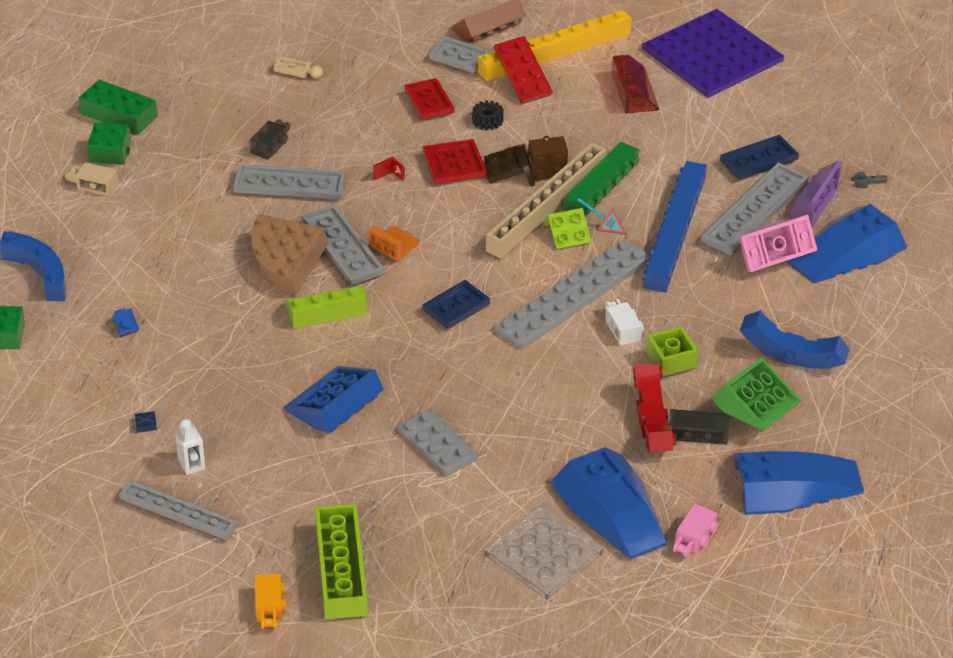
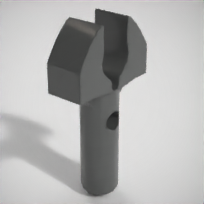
M858 172L853 178V181H855L854 186L862 189L867 188L869 183H881L888 180L887 175L867 176L865 172Z

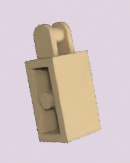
M85 162L81 167L71 166L69 172L65 174V178L69 182L77 184V189L105 196H111L119 184L117 169Z

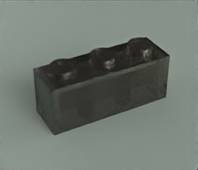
M670 409L668 424L676 435V441L728 444L730 415L726 413Z

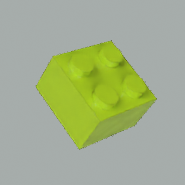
M683 326L647 335L646 353L652 362H657L659 367H662L663 377L697 368L699 351Z

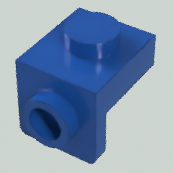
M121 308L114 312L111 320L116 324L120 337L139 331L131 308L127 310Z

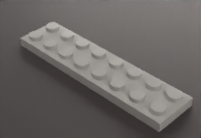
M778 162L701 236V242L732 256L741 248L739 236L750 233L752 229L762 227L808 182L809 176Z

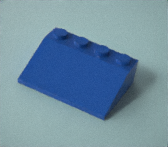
M337 366L285 405L284 409L316 430L332 432L337 429L340 423L350 419L354 412L364 408L367 402L377 398L378 394L384 389L375 369Z

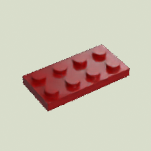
M525 36L494 45L493 49L521 104L552 95L553 91Z

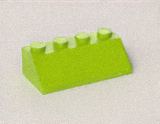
M362 285L284 301L293 329L367 315V297Z

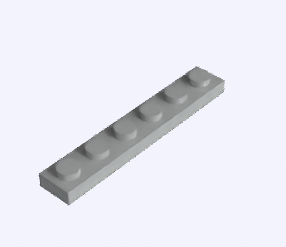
M131 480L119 493L120 500L224 540H228L238 527L236 520Z

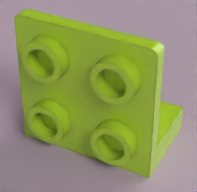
M583 208L548 214L544 220L545 228H551L557 250L591 243Z

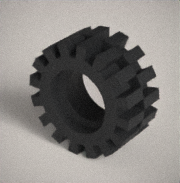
M485 100V103L480 101L479 104L476 103L473 106L472 121L475 127L479 126L481 130L483 128L485 130H488V128L494 130V127L497 129L502 125L504 109L498 102L494 104V101L488 102V100Z

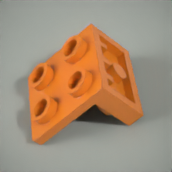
M394 225L385 232L375 226L369 229V247L397 262L420 244V239Z

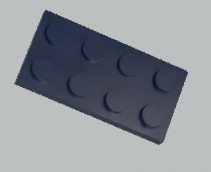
M780 134L720 155V161L738 180L770 170L778 162L784 165L799 159V153Z

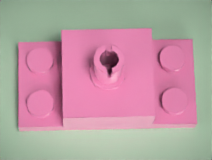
M808 215L790 220H780L752 229L750 233L739 236L748 272L817 251Z

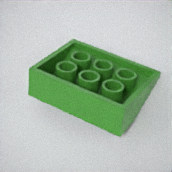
M763 357L727 382L711 397L724 413L761 431L766 430L802 401Z

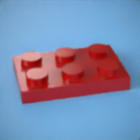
M437 78L404 85V90L421 120L454 113V106Z

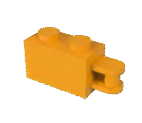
M281 574L255 575L256 622H261L262 629H265V627L277 629V621H282V612H286V599H282V595H286V583L281 582Z

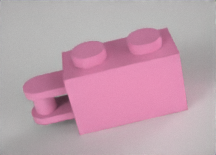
M694 504L676 530L673 552L683 553V556L688 557L691 551L698 554L702 547H706L711 533L714 534L718 528V522H716L717 512Z

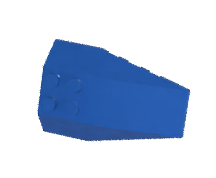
M867 204L857 207L829 222L814 236L817 251L789 260V265L811 282L818 283L834 278L839 273H850L855 268H867V265L871 263L874 265L880 264L905 250L907 245L897 223L873 205Z
M797 451L733 453L735 469L740 470L743 483L742 501L746 515L787 513L793 511V508L801 506L803 509L810 507L812 503L821 502L823 504L829 502V499L837 497L839 500L864 493L857 463L853 460L819 453Z

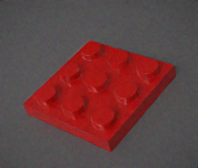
M474 139L422 146V152L434 184L487 177V170Z

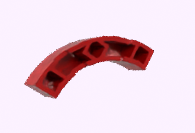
M657 362L632 363L634 388H637L639 391V399L636 400L637 413L642 437L646 439L645 446L649 453L673 451V445H676V435L668 424V410L664 408L660 383V378H663L662 367H659Z

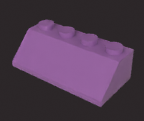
M836 161L819 169L816 175L812 176L810 184L805 186L803 194L798 196L796 205H792L789 215L791 219L808 215L811 228L814 226L838 190L842 161Z

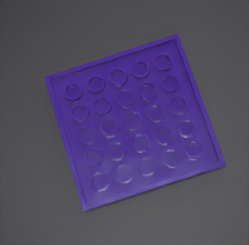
M718 9L642 43V50L708 98L784 61V55Z

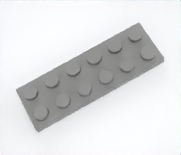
M239 164L233 189L235 193L341 200L346 174L345 171Z
M336 205L302 215L304 224L325 229L328 245L324 251L351 286L384 274L383 266Z

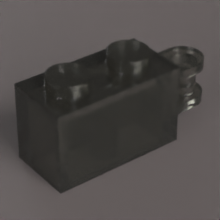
M277 119L275 122L268 120L250 139L251 154L269 160L282 145L286 144L288 140L287 132L291 124L289 122L284 123L281 119Z

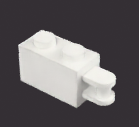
M618 298L614 299L613 302L605 301V321L619 345L641 341L644 326L638 320L635 310L631 309L628 302L621 303Z
M183 420L180 423V429L175 431L177 456L185 474L189 475L205 469L203 440L196 427L192 425L191 420Z

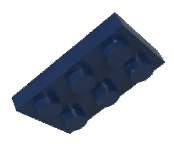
M463 280L422 304L424 312L446 329H449L488 306L490 298L467 280Z

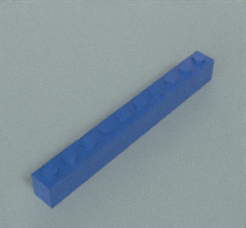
M686 161L684 168H680L679 178L676 179L675 189L672 190L671 200L668 201V212L665 211L663 216L664 223L660 224V235H656V246H652V258H648L646 266L648 269H644L642 280L645 281V289L665 293L668 290L706 178V164Z

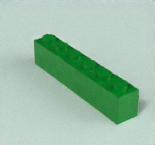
M620 142L565 197L564 211L583 208L585 216L590 214L592 211L579 203L577 198H580L593 208L600 204L602 199L620 183L621 179L627 176L634 166L638 165L640 157H638L639 149Z

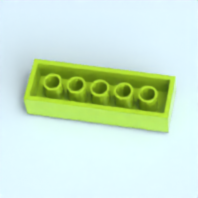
M357 504L315 507L325 619L368 616Z

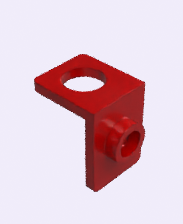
M393 156L373 166V178L375 180L390 173L395 174L401 181L405 180V167ZM396 165L399 167L401 173L398 172Z

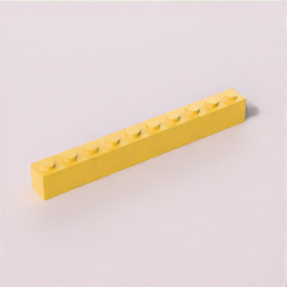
M624 10L527 41L538 63L542 64L631 35L632 18ZM495 51L478 56V73L486 82L506 75Z

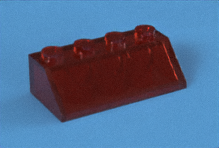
M630 55L612 56L611 73L625 114L659 111V106L645 67Z

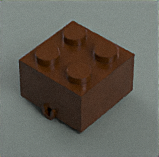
M544 136L543 139L529 140L528 157L534 180L552 178L567 165L568 148L564 136L551 138Z

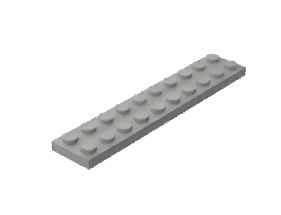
M623 239L495 325V332L523 350L646 266L648 258H652V256L626 239Z

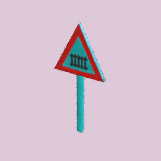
M577 198L579 203L604 220L597 230L627 235L613 208L605 217L586 202Z

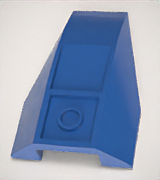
M604 447L570 460L551 481V485L568 508L629 559L666 545V539L643 481L622 454Z

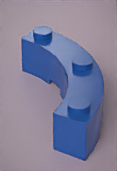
M3 231L0 240L2 260L21 264L25 262L33 266V270L45 279L46 300L65 301V276L63 265L58 255L48 245L36 238L13 231Z
M761 310L745 315L739 331L755 347L777 360L807 368H831L845 365L850 349L840 336L818 338L817 341H811L791 332L784 333L777 329V325L769 320Z

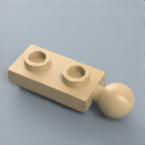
M279 57L274 65V72L303 78L310 74L314 79H319L323 75V69L318 65L312 67L310 62Z

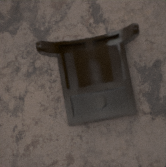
M526 144L508 147L484 156L487 179L490 184L525 172L529 185L531 187L535 186Z

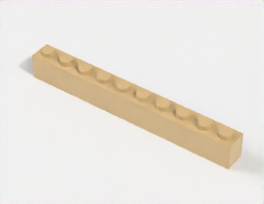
M594 143L586 147L486 234V252L500 259L540 225L548 214H552L564 203L565 197L606 157L607 149Z

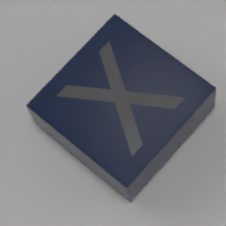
M155 411L135 414L137 433L157 430Z

